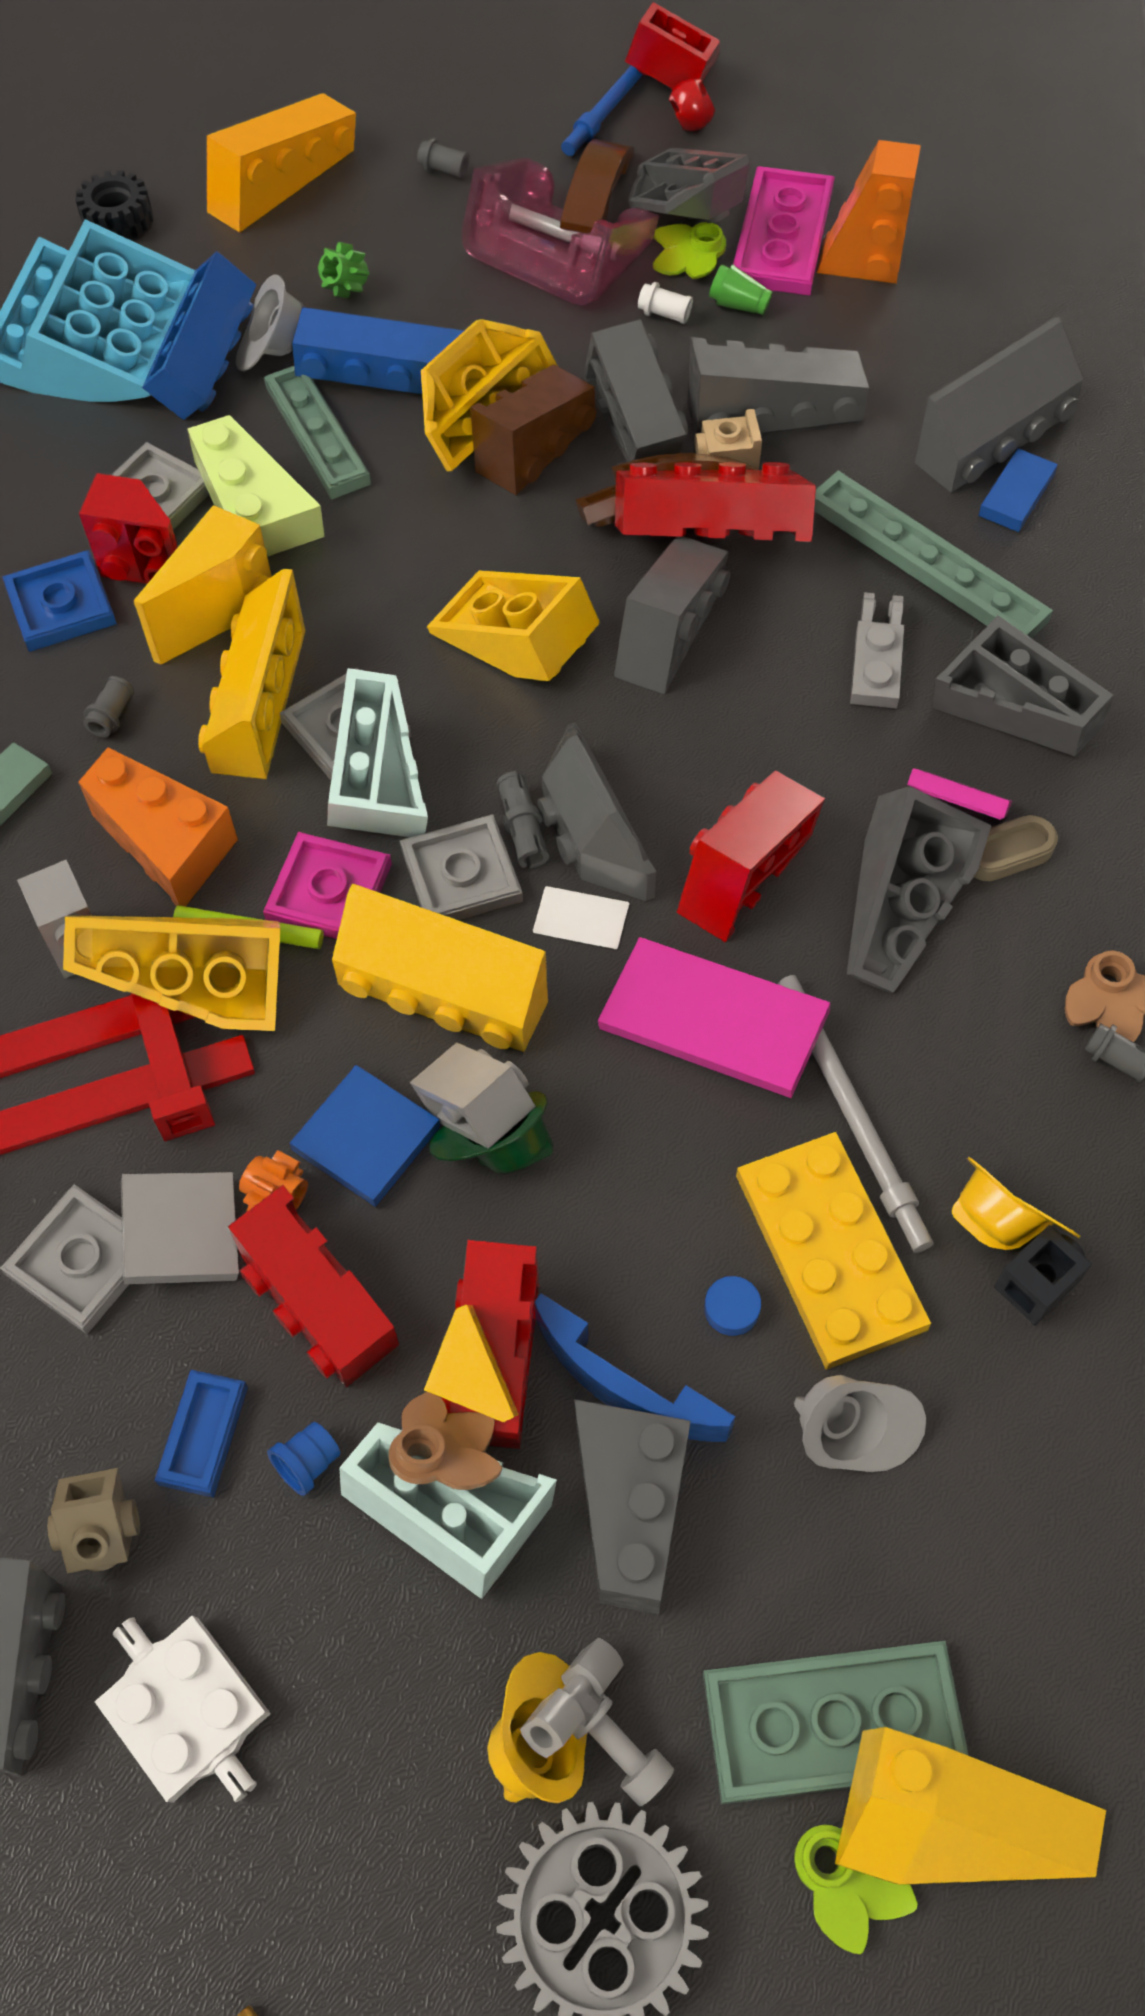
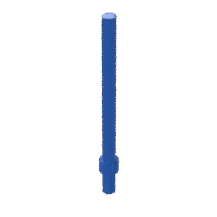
M631 65L594 108L579 117L573 125L572 133L561 144V149L565 155L573 156L584 142H590L597 135L603 120L643 74Z

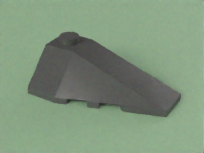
M911 786L878 796L864 841L846 975L887 993L895 992L926 947L925 940L937 922L944 920L953 906L950 903L962 886L969 884L977 873L990 832V824Z

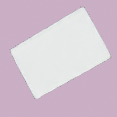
M546 886L533 933L617 949L629 902Z

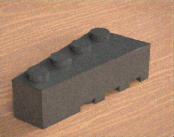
M691 337L687 405L695 434L701 433L702 421L745 416L747 409L755 410L760 433L864 420L869 386L858 351L805 347L802 352L787 351L784 345L768 344L766 349L745 348L743 341L726 340L724 346L708 345L706 338Z

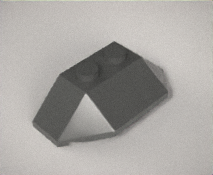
M670 148L639 164L637 169L638 177L633 182L628 199L630 208L688 217V220L705 219L707 223L720 221L730 214V208L743 201L750 167L749 157L746 154Z
M571 723L567 725L542 776L543 798L538 799L537 804L543 822L547 827L554 825L559 835L556 837V842L560 855L566 865L573 863L581 880L643 901L654 899L656 870L594 757L578 723Z

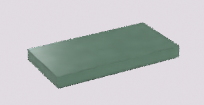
M946 1641L703 1671L721 1805L851 1788L862 1732L865 1730L888 1727L968 1755Z

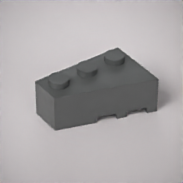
M641 319L592 332L583 373L584 381L591 385H596L602 396L601 399H597V406L601 413L610 412L615 424V426L611 427V432L627 462L655 455L680 453L684 439L688 435L685 415L681 410H676L672 400L673 388L670 377L666 372H661L657 362L658 350L655 339L651 334H646Z
M997 615L935 679L932 708L1076 756L1106 724L1113 694Z

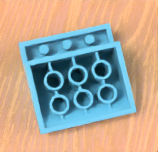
M86 219L70 250L38 237L0 310V383L36 394L87 402H117L149 397L151 394L145 391L142 386L195 270Z

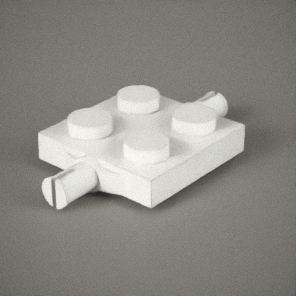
M192 1615L166 1639L154 1644L145 1635L134 1617L127 1619L122 1623L124 1628L117 1627L112 1635L117 1638L133 1662L129 1665L124 1676L95 1701L96 1705L166 1802L174 1803L198 1780L215 1773L230 1792L235 1803L242 1800L248 1795L245 1791L251 1792L256 1787L257 1782L251 1778L235 1755L239 1752L246 1736L271 1713L199 1618Z

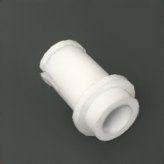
M653 282L652 285L645 283L639 295L638 308L644 310L646 316L654 313L685 324L691 313L693 297L662 289L658 282Z

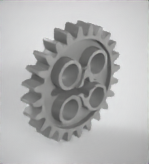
M588 1802L585 1822L579 1824L576 1823L573 1815L567 1808L563 1809L562 1823L564 1830L556 1834L548 1825L541 1822L538 1826L544 1845L538 1850L530 1844L521 1842L519 1848L529 1862L525 1870L515 1867H507L505 1870L506 1875L519 1887L517 1894L498 1896L497 1902L514 1911V1919L500 1924L496 1929L498 1934L516 1937L517 1945L502 1957L503 1963L510 1964L523 1961L526 1970L521 1974L514 1986L519 1991L535 1983L541 1989L533 2008L537 2013L554 2001L560 2005L558 2016H572L574 2012L582 2016H622L626 2014L630 2016H645L643 2007L649 2003L662 2015H668L670 2011L662 1992L667 1987H670L676 1992L684 1995L687 1994L689 1988L678 1974L681 1965L690 1968H701L702 1961L688 1950L689 1941L707 1939L709 1934L702 1927L691 1924V1915L708 1908V1901L699 1898H689L687 1891L702 1877L700 1871L681 1874L678 1865L688 1851L687 1847H678L668 1853L662 1846L667 1838L669 1827L664 1825L652 1836L644 1832L646 1812L643 1810L635 1816L631 1825L622 1823L621 1805L616 1802L611 1809L608 1820H599L594 1803ZM593 1848H602L608 1851L616 1864V1873L613 1879L608 1884L600 1887L591 1886L584 1882L578 1870L582 1855ZM632 1866L639 1867L641 1871L640 1877L616 1908L614 1919L620 1925L618 1931L612 1934L603 1929L594 1939L573 1970L565 1969L563 1965L564 1959L590 1925L591 1917L585 1910L587 1905L591 1901L600 1906L605 1904L629 1868ZM643 1892H653L660 1896L667 1909V1918L663 1927L652 1933L643 1932L633 1924L629 1914L632 1899ZM553 1903H563L568 1906L576 1919L575 1930L572 1936L566 1942L560 1944H552L544 1940L538 1929V1919L542 1910ZM603 1948L617 1950L625 1958L627 1964V1976L624 1983L618 1989L612 1991H604L596 1987L591 1981L588 1972L592 1956Z

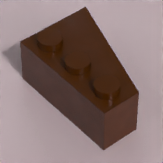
M552 365L522 380L521 389L513 393L507 390L497 393L496 402L488 406L477 403L470 407L475 472L514 495H517L528 483L536 481L542 470L555 457L563 455L568 445L582 431H587L596 418L595 387L556 365Z

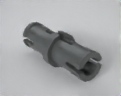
M516 771L508 772L502 775L496 783L505 808L506 816H503L505 830L511 834L514 841L519 866L522 868L527 866V857L529 868H536L546 863L549 859L548 850L540 830V824L543 821L540 809L534 805L531 799L526 775L520 772L517 779Z

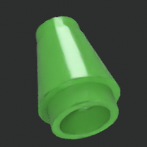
M732 264L730 268L721 265L711 285L709 297L717 300L716 305L758 313L763 316L768 308L773 291L767 289Z

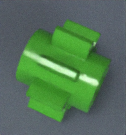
M343 242L337 243L336 250L325 248V254L321 257L317 267L320 278L323 281L322 288L333 290L334 296L349 298L350 291L361 293L363 291L362 286L366 283L369 275L367 264L363 260L366 254L353 250L352 244Z

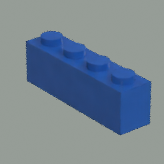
M218 251L194 271L142 386L145 391L183 420L197 409L203 412L213 401L216 395V391L213 389L214 383L226 371L229 365V361L225 359L226 355L239 341L241 332L238 330V327L248 317L254 305L250 299L257 284Z
M302 307L292 343L295 376L301 377V375H306L313 379L422 394L421 369L464 331Z

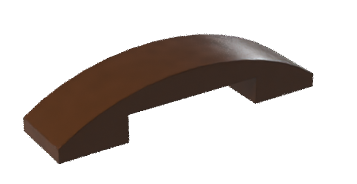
M593 139L589 142L578 162L570 184L560 221L561 229L596 236L600 235L608 217L609 200L621 174H626L634 156L633 146Z

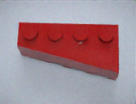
M683 462L675 463L674 470H657L656 464L631 463L630 470L616 471L615 526L624 535L683 537L686 535V528H694V534L699 536L725 538L730 535V529H735L741 535L753 536L754 540H772L774 531H787L795 536V541L812 542L816 485L793 470H789L790 464L766 462L763 463L762 470H746V464L724 462L719 463L718 470H701V464Z

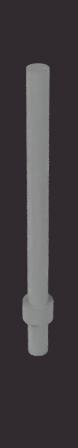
M796 975L787 976L778 983V985L805 994ZM822 1028L812 1053L883 1191L880 1199L889 1217L897 1218L914 1253L925 1251L934 1242L916 1209L919 1201L910 1184L902 1182L830 1040Z

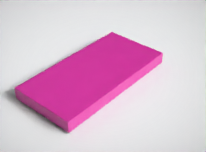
M757 166L733 265L769 290L810 296L833 193L835 176Z
M639 937L598 1019L599 1029L792 1098L830 1013V1002Z

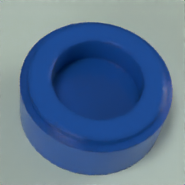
M727 1276L717 1280L710 1286L705 1298L704 1312L712 1328L724 1335L737 1336L750 1331L757 1323L761 1310V1297L751 1282L741 1277Z

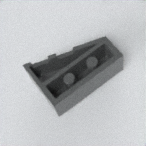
M676 537L626 598L614 671L615 678L665 695L704 620L708 617L716 598H722L727 589L730 579V571L725 570L728 551L686 537Z
M574 1399L575 1423L600 1603L659 1615L691 1421Z
M1 1557L0 1774L21 1776L24 1760L31 1759L37 1744L38 1722L33 1720L38 1694H44L50 1682L52 1658L47 1653L52 1630H58L62 1624L66 1598L65 1594L61 1592L62 1585L31 1560Z

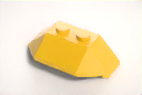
M479 319L472 323L421 369L425 435L446 471H453L474 451L471 406L477 403L488 406L496 402L497 393L503 390L513 393L521 389L522 380L552 365L558 366L539 331L525 330L507 324Z

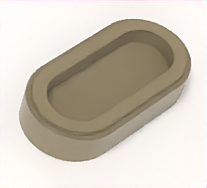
M1033 815L1022 816L991 827L981 862L974 878L982 881H994L1047 862L1053 855L1058 842L1056 829L1046 819Z

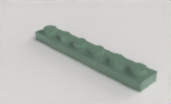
M839 470L816 489L814 507L816 513L986 626L998 615L1030 638H1033L1049 623L1053 612L1052 609Z

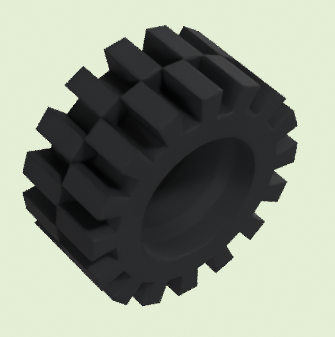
M108 170L103 171L104 177L100 178L96 173L91 176L92 182L84 180L81 183L82 189L77 188V197H75L82 224L86 219L131 241L132 235L139 239L144 235L143 229L149 231L151 228L150 222H153L154 219L147 187L141 178L137 179L136 174L130 172L125 176L124 170H117L116 175H112L111 171Z

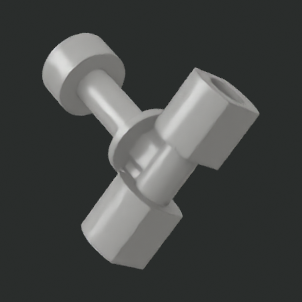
M597 1638L579 1653L561 1676L565 1685L564 1688H558L542 1700L520 1728V1731L528 1745L545 1758H548L563 1747L572 1734L576 1739H580L589 1732L627 1774L621 1783V1788L640 1807L649 1802L664 1787L672 1776L674 1767L657 1749H653L644 1755L606 1714L613 1701L606 1697L603 1692L624 1664L618 1652L609 1643L601 1638Z

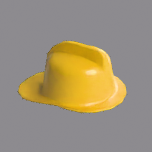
M967 1158L976 1170L953 1205L951 1212L953 1217L978 1241L996 1249L1009 1250L1020 1248L1040 1234L1048 1225H1055L1080 1239L1081 1236L1014 1196L972 1158Z
M537 1652L523 1657L513 1667L506 1686L502 1717L490 1734L487 1746L489 1764L495 1777L503 1785L504 1798L509 1802H518L525 1798H539L542 1801L560 1803L573 1798L582 1786L587 1734L580 1739H576L572 1734L563 1747L548 1758H545L528 1745L520 1731V1728L542 1700L558 1688L563 1689L565 1686L561 1676L570 1665L556 1655Z

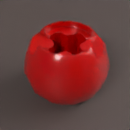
M688 78L680 81L673 88L669 96V101L684 131L695 132L705 128L712 121L716 113V109L701 79Z

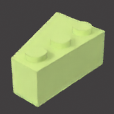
M230 415L188 428L194 461L214 506L259 524L267 557L325 537L321 505Z

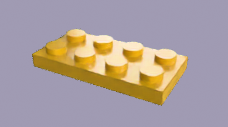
M836 1132L737 1168L736 1177L826 1370L928 1331L931 1322Z

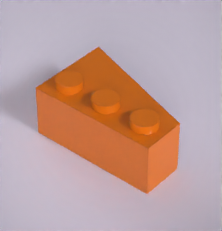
M878 140L858 176L855 187L847 202H844L837 220L823 240L816 273L897 284L921 145Z
M109 747L106 748L78 782L93 817L127 853H130L141 864L145 873L153 882L156 881L165 890L176 906H187L238 841L227 806Z

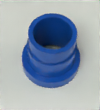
M312 1422L285 1444L277 1442L267 1450L269 1460L288 1486L301 1496H305L314 1488L313 1480L322 1474L341 1455L335 1440L317 1422Z

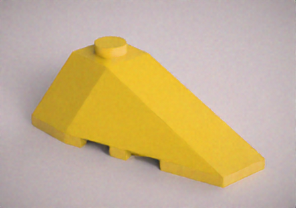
M65 916L63 970L119 991H127L159 1003L162 1007L184 1012L222 1029L275 1031L280 924L279 921L232 918Z
M888 1727L870 1729L862 1732L835 1864L899 1885L1096 1877L1106 1810L948 1747Z

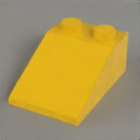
M213 505L134 599V604L154 662L162 665L229 630L234 614H240L245 595L272 577L259 524Z
M479 570L427 625L430 634L513 677L550 681L560 672L561 667L574 652L586 642V638L599 625L600 621L581 577Z

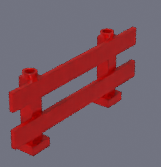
M130 993V996L0 1035V1078L142 1034L150 1062L148 1065L0 1111V1155L146 1108H150L153 1120L164 1142L215 1126L211 1108L203 1090L255 1074L244 1036H236L183 1053L174 1024L195 1017L178 1010L173 1011L162 1007L157 1002Z

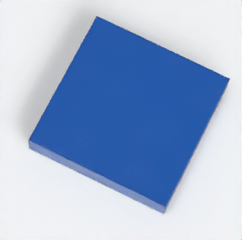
M89 550L2 576L29 652L117 624Z
M355 1065L291 1140L290 1146L293 1152L376 1207L441 1126L440 1120L358 1065Z

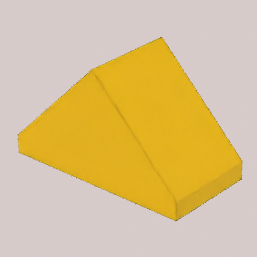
M464 1305L454 1312L424 1391L505 1422L519 1414L473 1305Z

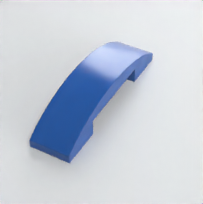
M540 1293L534 1303L536 1321L543 1337L565 1369L592 1395L608 1406L689 1420L691 1422L688 1439L707 1442L727 1441L732 1433L736 1416L685 1385L674 1404L585 1348L589 1341L588 1323Z

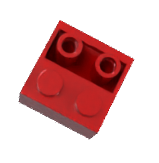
M653 2L638 24L625 62L635 67L640 73L653 77L673 90L680 81L688 78H698L702 82L704 81L719 56L720 40Z
M96 473L79 516L100 576L116 581L126 580L148 584L178 548L171 521L140 479Z

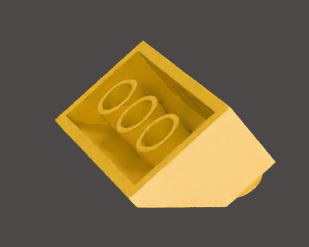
M282 569L246 594L240 614H234L232 618L231 646L229 650H224L220 662L221 681L219 687L212 688L209 703L210 719L208 725L201 726L198 740L199 751L205 754L210 772L213 774L267 779L282 723L279 713L286 708L306 632L292 569Z
M356 884L351 885L347 894L332 957L338 985L353 996L359 998L371 996L387 1002L391 1008L402 1014L413 1015L417 1013L434 1019L439 1026L452 1032L464 1030L478 1035L495 1048L508 1049L511 1047L525 1052L548 1003L546 951Z

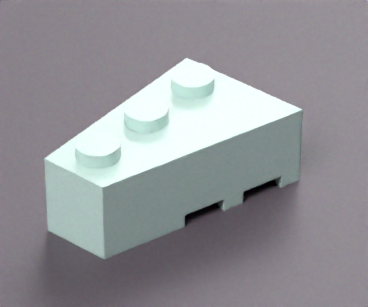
M347 669L328 800L327 826L404 837H414L424 834L426 831L428 815L421 795L418 770L412 755L408 737L409 730L396 675Z
M377 1422L340 1467L341 1495L472 1593L483 1599L552 1507L557 1480L541 1474L538 1475V1478L502 1467L501 1474L493 1482L471 1490L453 1489L439 1481L427 1484L408 1483L396 1476L389 1464L390 1445L402 1430ZM419 1455L412 1456V1458H414V1459H419V1460L427 1459V1458H425V1457H423V1456H419Z

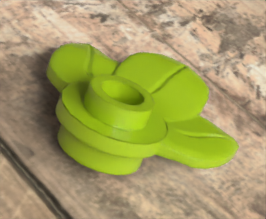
M702 222L694 227L686 224H672L660 227L652 232L654 239L665 248L653 262V269L668 276L679 275L686 271L692 279L705 277L716 268L717 258L723 255L726 250V238L723 235V231L714 223Z
M832 1825L815 1826L805 1832L796 1845L794 1863L797 1874L803 1884L813 1891L814 1918L822 1932L843 1950L860 1955L864 1952L867 1944L869 1919L892 1920L913 1913L917 1909L918 1904L910 1884H894L839 1865L831 1874L821 1872L815 1864V1853L819 1848L827 1847L837 1855L842 1827L838 1828Z

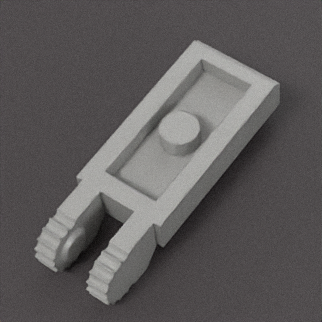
M864 592L861 619L858 621L856 629L850 704L897 709L900 695L904 625H901L903 596H892L888 607L889 624L872 622L876 607L875 593Z

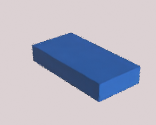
M1017 448L981 504L978 516L1020 532L1055 476L1058 464Z
M190 1370L154 1480L159 1486L214 1498L248 1390L245 1381Z

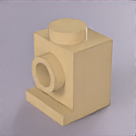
M747 409L745 416L702 421L701 433H697L694 436L695 453L728 457L745 462L759 470L762 438L754 409Z

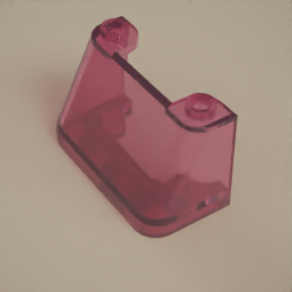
M526 157L474 168L462 227V242L467 253L477 260L573 304L582 306L597 301L651 244L659 215L638 207L623 211L614 224L603 219L594 221L593 229L590 233L573 234L570 243L509 221L512 203L561 221L563 209L551 204L554 194L552 174L542 164Z

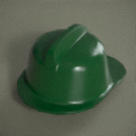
M539 1091L527 1092L536 1107L489 1149L443 1126L433 1136L429 1144L431 1155L438 1160L456 1161L475 1157L483 1166L498 1174L515 1172L550 1156L553 1152V1142L542 1118L548 1105L546 1095Z

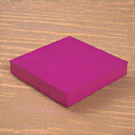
M913 768L907 785L930 796L1000 820L1007 817L1012 804V800L921 769Z
M298 832L264 908L265 920L322 929L324 936L337 939L347 894L351 885L356 884L380 893L392 865L390 854Z

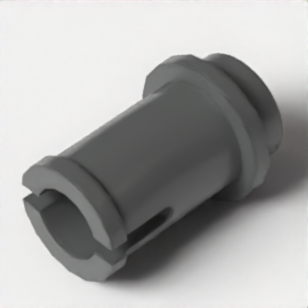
M431 138L429 141L423 140L421 142L417 162L427 172H431L434 169L463 179L469 168L470 155L468 152H461L439 145L437 139Z
M109 676L105 680L104 686L94 704L88 705L83 711L84 727L93 735L102 738L116 733L120 727L118 719L129 699L134 694L132 685L118 676Z
M1100 1023L1084 1050L1092 1054L1091 1060L1096 1062L1100 1058L1131 1076L1138 1083H1141L1145 1078V1048L1115 1032L1117 1026L1114 1024L1109 1028Z

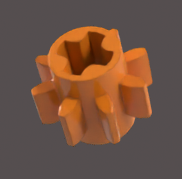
M279 1150L276 1151L272 1159L267 1156L265 1158L262 1156L255 1157L245 1169L239 1184L240 1192L246 1194L243 1202L248 1205L247 1211L282 1185L293 1196V1204L297 1210L308 1188L307 1180L301 1178L303 1170L298 1168L300 1161Z

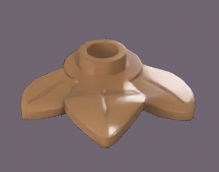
M1106 951L1094 956L1085 968L1084 978L1073 983L1068 989L1065 997V1014L1068 1022L1072 1026H1083L1095 1022L1096 1027L1102 1023L1109 1028L1114 1024L1117 1026L1115 1032L1135 1043L1141 1033L1145 1015V976L1136 972L1134 963L1124 953ZM1102 975H1111L1117 982H1111Z
M426 1392L411 1400L402 1412V1431L394 1438L389 1449L390 1467L396 1476L412 1484H427L439 1481L457 1490H471L483 1487L493 1482L502 1471L500 1463L485 1453L491 1442L495 1419L479 1412L447 1414L442 1398ZM419 1455L427 1459L419 1460L412 1458V1456Z

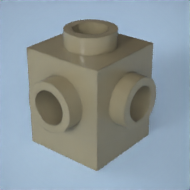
M114 1468L58 1480L51 1507L52 1515L48 1517L47 1527L50 1546L54 1552H62L67 1574L83 1570L93 1572L104 1571L118 1563L128 1562L132 1536L140 1534V1518L135 1499L126 1500L119 1469Z

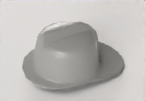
M273 274L267 278L255 298L250 321L236 355V366L240 371L245 372L251 369L263 354L283 356L293 350L294 335L302 307L305 306L285 291V282L279 275Z
M836 1375L824 1378L816 1383L805 1397L798 1396L794 1401V1406L800 1414L799 1420L803 1431L802 1441L806 1455L818 1466L865 1472L888 1471L903 1464L916 1452L925 1435L926 1415L922 1403L911 1391L896 1385L858 1381L846 1376Z

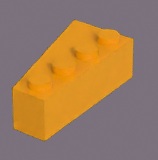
M322 93L207 135V212L237 232H242L354 151L356 112Z

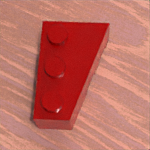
M776 770L761 784L753 783L746 791L740 803L735 807L733 805L727 806L717 823L710 830L703 828L694 838L689 850V854L693 856L676 913L726 943L735 932L734 924L743 905L753 909L760 901L761 894L755 891L770 874L779 877L812 836L825 798Z
M282 1185L228 1226L246 1264L239 1271L259 1297L268 1292L279 1305L272 1312L289 1335L294 1337L301 1332L313 1346L306 1353L320 1373L326 1379L335 1373L347 1388L400 1345L392 1323L350 1270L346 1271L324 1244L327 1240L318 1228L315 1227L311 1230L297 1214L293 1204V1196Z
M467 1240L464 1278H459L455 1310L464 1305H473L519 1414L505 1422L495 1419L493 1435L489 1446L520 1449L536 1321L534 1302L539 1296L540 1288L537 1246ZM442 1398L447 1414L476 1412Z

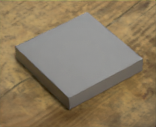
M148 442L140 447L112 474L114 476L140 479L170 519L173 530L209 495L197 468Z
M347 673L279 713L285 728L330 780L333 773ZM408 725V730H409L408 737L410 738V737L412 736V735H411V728H410V726Z
M493 814L400 840L401 851L422 908L456 920H462L523 902V892Z
M233 1172L122 1174L121 1207L124 1284L237 1280L239 1274L237 1245L228 1228L235 1221Z
M74 1184L0 1269L7 1277L85 1334H88L129 1286V1284H124L122 1217Z

